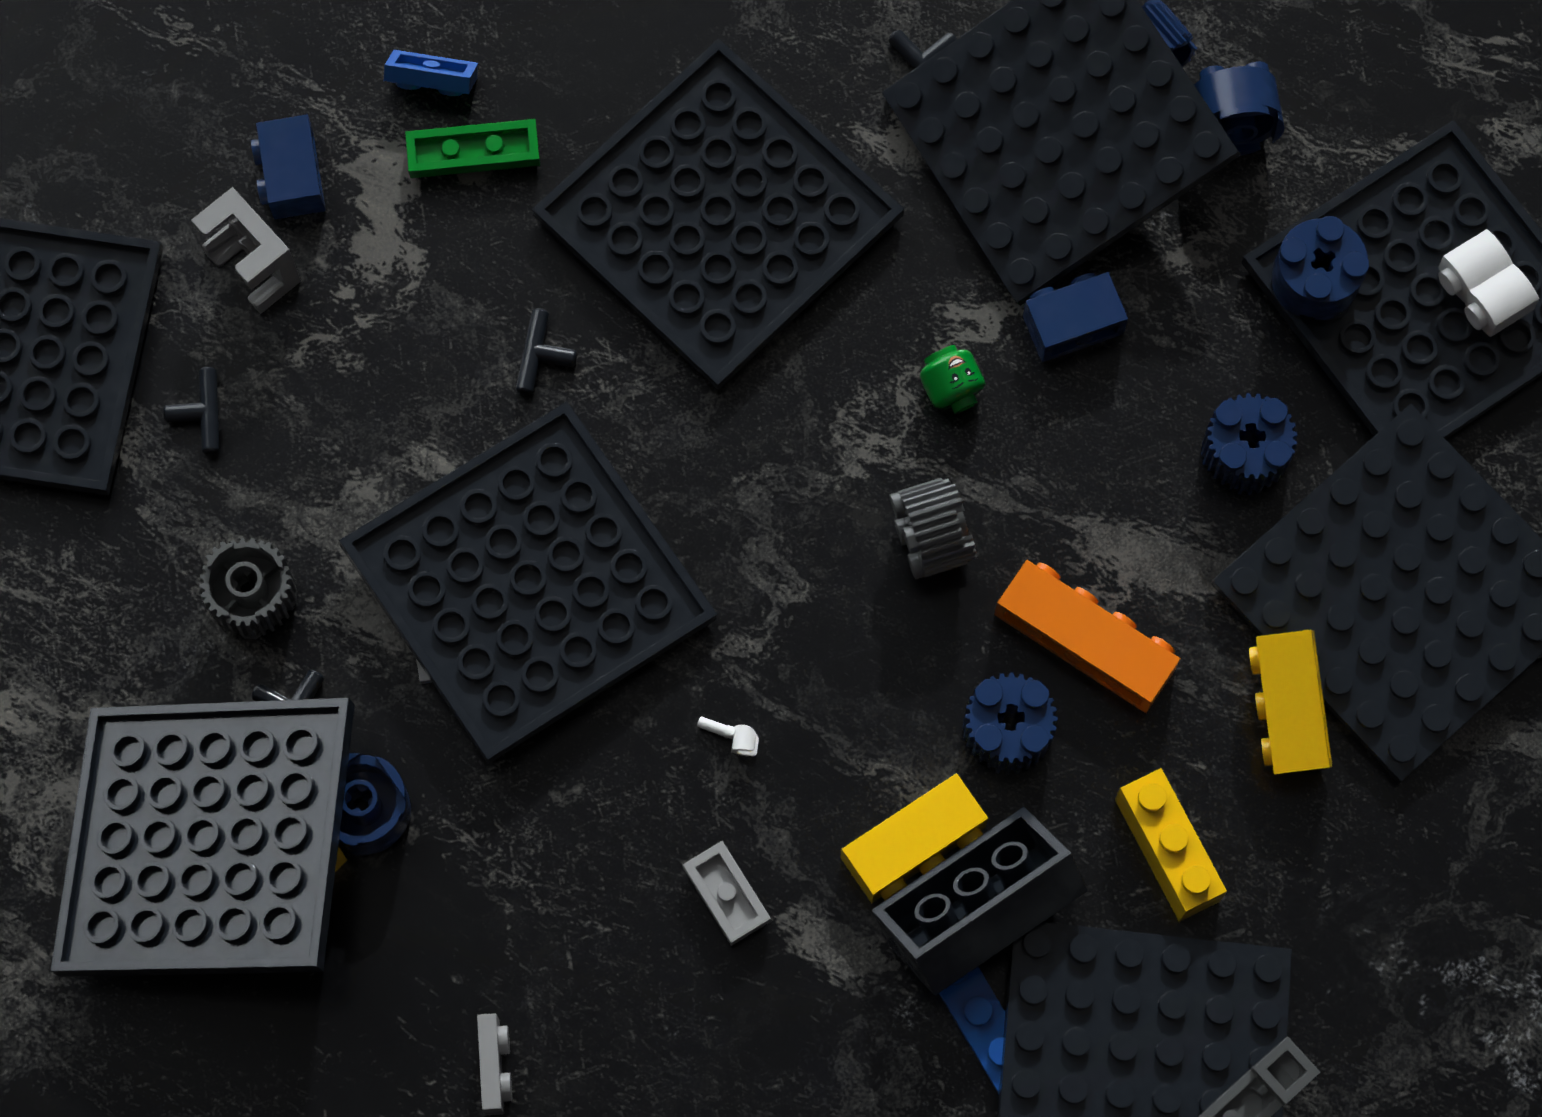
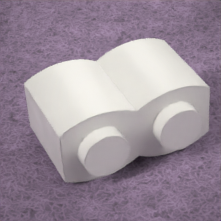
M1487 229L1444 255L1439 265L1440 272L1438 276L1444 289L1450 295L1456 294L1465 303V315L1470 324L1477 330L1482 329L1490 337L1532 312L1540 299L1527 277L1513 264L1502 244Z

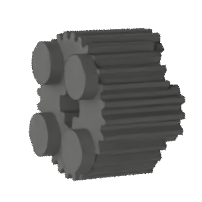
M938 478L889 495L894 514L897 518L894 522L902 546L907 545L910 554L907 556L915 579L925 578L966 565L968 561L977 558L976 546L972 535L968 533L963 514L965 510L956 485H951L949 478L945 480Z
M241 538L240 543H236L234 540L228 544L223 541L220 542L221 548L214 547L212 549L214 554L206 555L207 566L203 565L202 568L205 574L200 575L202 584L199 585L202 591L201 597L212 618L215 619L219 626L222 625L225 631L231 630L235 636L239 633L244 639H258L262 635H266V630L268 629L274 632V626L276 624L282 626L281 620L290 617L287 611L293 610L297 603L295 579L284 556L281 555L278 548H273L272 543L267 542L265 544L261 540L257 544L254 538H251L249 542H246L244 538ZM247 582L251 586L255 584L252 590L242 592L241 587Z

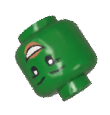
M951 345L929 355L923 360L926 366L921 370L919 377L932 405L936 409L945 410L952 408L954 414H959L978 404L976 395L985 387V379L970 351L965 349L957 350L956 345Z

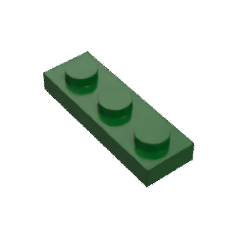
M536 119L405 131L410 178L540 166Z

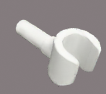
M702 716L699 718L697 727L725 738L733 739L731 752L742 756H756L759 738L753 728L747 725L727 726Z

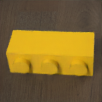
M1314 630L1257 636V647H1250L1249 654L1253 675L1261 674L1263 692L1255 693L1258 719H1267L1269 738L1261 739L1265 766L1273 765L1274 774L1332 767Z
M1162 768L1121 787L1115 801L1178 921L1180 922L1219 903L1227 890Z
M956 773L842 848L841 859L871 903L881 897L886 901L908 886L905 882L918 872L924 875L945 861V854L958 846L962 849L982 836V830L986 828L988 817Z

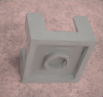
M232 187L191 219V222L198 232L200 231L202 235L207 236L228 220V224L208 239L202 247L205 254L218 267L224 265L243 249L248 256L236 264L235 269L250 289L255 288L268 276L272 275L270 279L248 296V301L261 314L300 283L301 280L289 248Z

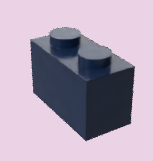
M308 114L256 123L258 139L251 140V147L255 166H263L264 179L257 180L261 206L269 205L274 220L326 211L314 132Z
M1109 272L1095 276L1094 273L1081 275L1072 280L1069 286L1054 290L1053 287L1038 290L1029 297V300H1026L1023 312L1024 321L1042 363L1123 335L1128 321Z

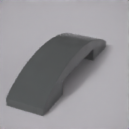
M1287 1036L1198 1117H1271L1310 1083L1320 1071Z

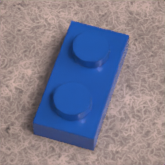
M393 50L384 65L383 81L394 82L398 87L408 90L426 87L438 89L439 93L443 95L460 96L462 94H469L475 84L478 74V63Z

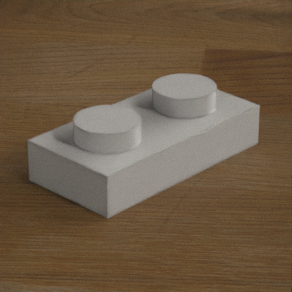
M723 841L683 864V869L731 946L771 922L770 916Z
M496 1013L477 1015L482 1110L486 1116L505 1114L504 1102L512 1101L511 1073H502L501 1055L510 1054L508 1026H500V1020Z

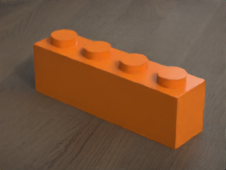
M1026 560L997 602L994 615L1144 713H1147L1176 670L1181 659L1174 654L1175 649L1159 637L1153 636L1150 639L1137 631V625L1126 615L1120 612L1111 614L1097 605L1099 601L1087 590L1076 587L1074 590L1060 581V575L1050 566L1040 562L1035 565Z

